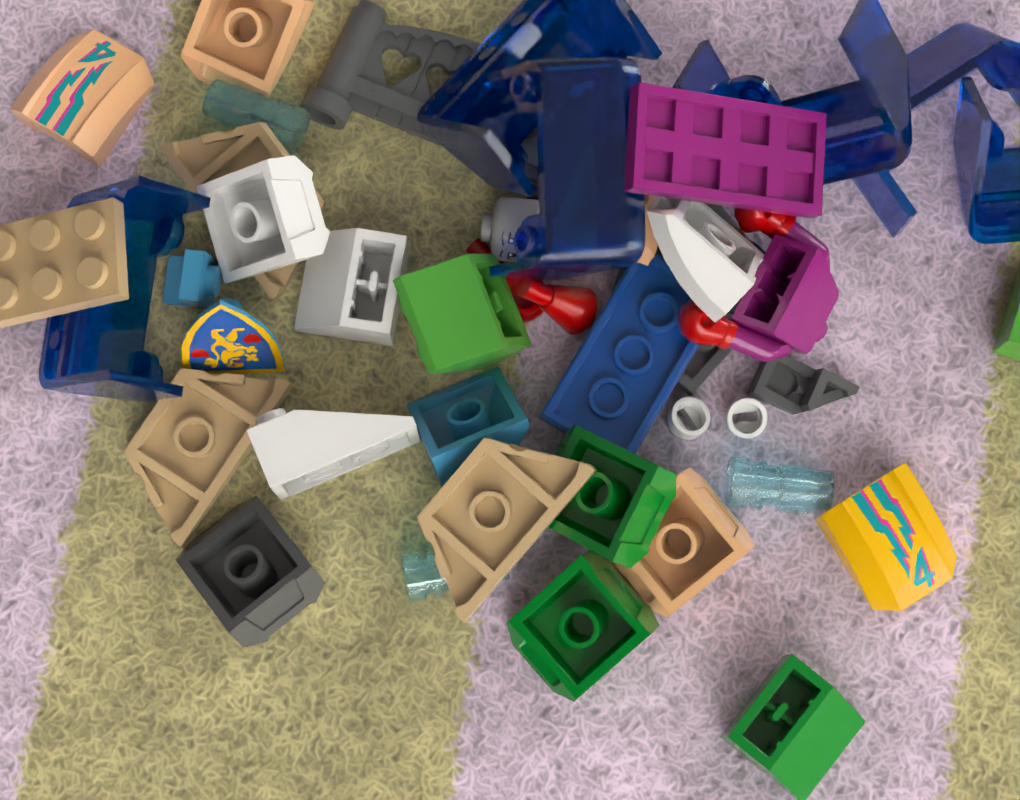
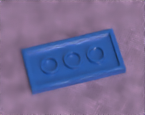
M655 254L648 266L642 263L629 264L540 413V420L564 434L575 424L636 454L699 344L690 342L680 333L677 321L680 307L693 300L678 283L664 258Z

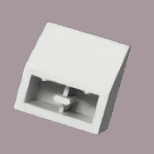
M361 228L330 231L323 254L306 259L294 331L393 346L400 308L399 296L393 280L406 273L409 256L407 236Z

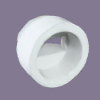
M684 397L678 400L668 412L667 425L669 431L676 438L683 440H692L699 437L710 424L709 409L701 400L694 397ZM678 411L681 412L685 422L692 429V431L686 429L681 419L677 415Z
M743 397L734 400L728 406L725 413V422L728 429L734 435L741 438H754L761 434L767 425L766 409L759 401L752 398ZM756 411L757 420H743L733 423V414Z

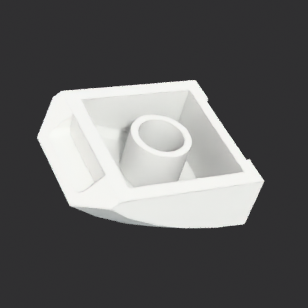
M295 155L266 159L196 186L224 284L323 254L330 231L325 226L312 181L313 172Z
M655 196L646 212L663 258L678 283L693 302L712 321L717 322L754 285L756 281L754 276L758 265L763 261L764 254L705 203Z

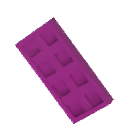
M639 82L630 87L624 192L804 218L821 216L827 113Z

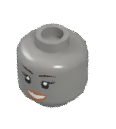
M502 197L496 201L493 213L483 212L481 242L490 243L491 254H494L498 261L536 263L541 258L542 252L550 253L553 213H546L544 204L539 200Z

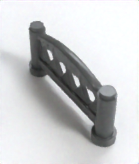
M361 0L358 6L353 7L316 87H309L300 104L302 113L314 122L332 129L341 130L344 129L351 112L355 111L532 182L533 185L527 199L541 201L546 208V213H553V217L558 219L585 148L595 146L598 143L610 114V99L603 93L591 89L584 90L582 96L577 98L569 96L563 89L534 69L481 43L435 30L387 24L384 20L385 10L371 1ZM395 49L402 54L403 58L415 57L421 62V67L418 71L394 86L387 88L381 59L385 51ZM433 67H441L447 72L448 76L453 74L461 75L466 80L465 87L436 106H432L426 77L428 70ZM486 85L492 90L493 94L503 92L509 95L511 103L508 107L480 125L477 124L471 94L474 87ZM531 103L537 108L538 112L542 110L553 112L556 116V122L527 142L522 141L516 111L520 104Z

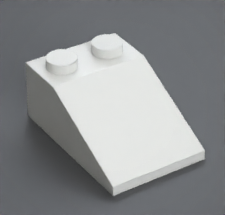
M279 408L259 416L255 420L257 426L246 430L268 484L280 500H284L420 442L417 425L413 416L313 410H293L286 413L284 408Z

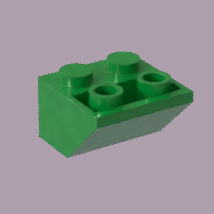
M788 654L782 656L720 738L794 798L806 800L866 721L830 683L795 655Z

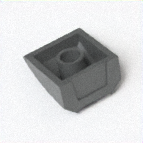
M257 496L235 506L193 539L175 559L228 633L243 648L267 642L273 633L308 605L316 603L325 584V581Z

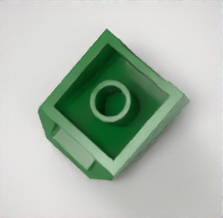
M574 424L560 440L554 455L591 464L597 470L548 528L611 562L631 568L649 553V546L671 500L676 497V473Z
M591 550L580 555L506 623L512 644L554 693L573 702L660 626L651 607L642 600L612 566L611 562Z

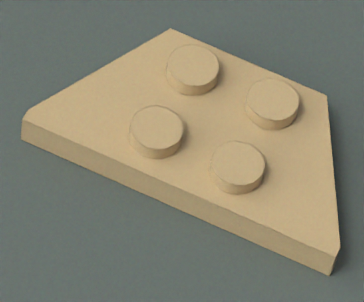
M263 122L239 126L232 130L203 134L201 137L183 141H172L164 143L159 147L200 204L196 186L266 159L290 156L269 126ZM315 189L320 209H322L325 201ZM298 262L254 276L271 300L278 299L285 293Z
M179 369L123 451L134 473L137 474L143 484L150 501L168 528L174 543L182 548L186 546L253 445L246 430L257 426L256 418L279 408L292 388L291 383L279 378L267 380L248 378L241 374L223 373L220 375L206 373L203 370Z
M484 438L417 516L426 540L431 543L435 553L434 560L441 578H445L456 605V608H454L456 615L463 623L473 615L596 472L597 469L594 466L499 440Z

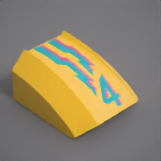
M906 462L815 519V522L873 610L902 611L953 578L957 559L955 550L933 506Z

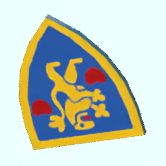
M223 298L202 311L188 326L181 343L182 365L184 369L203 370L210 374L285 372L283 353L277 338L262 322L244 311L243 304L240 301L231 298Z

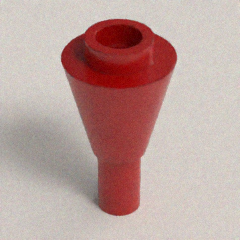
M528 277L521 278L516 285L518 296L537 303L551 319L569 334L576 335L582 333L591 325L596 316L597 298L590 288L544 285Z

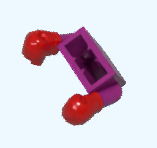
M734 207V217L743 232L753 233L761 231L772 239L763 256V261L759 264L755 273L756 281L741 298L731 317L733 321L722 317L717 322H714L693 301H688L680 307L677 316L680 333L692 343L716 345L724 350L731 348L764 362L787 357L792 350L804 354L809 353L815 342L820 341L826 335L828 330L826 321L839 295V290L830 272L828 247L797 223L796 216Z

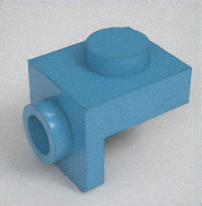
M185 249L184 256L170 255L167 263L162 297L163 302L167 305L207 309L213 305L214 296L219 294L222 279L218 260L206 251Z

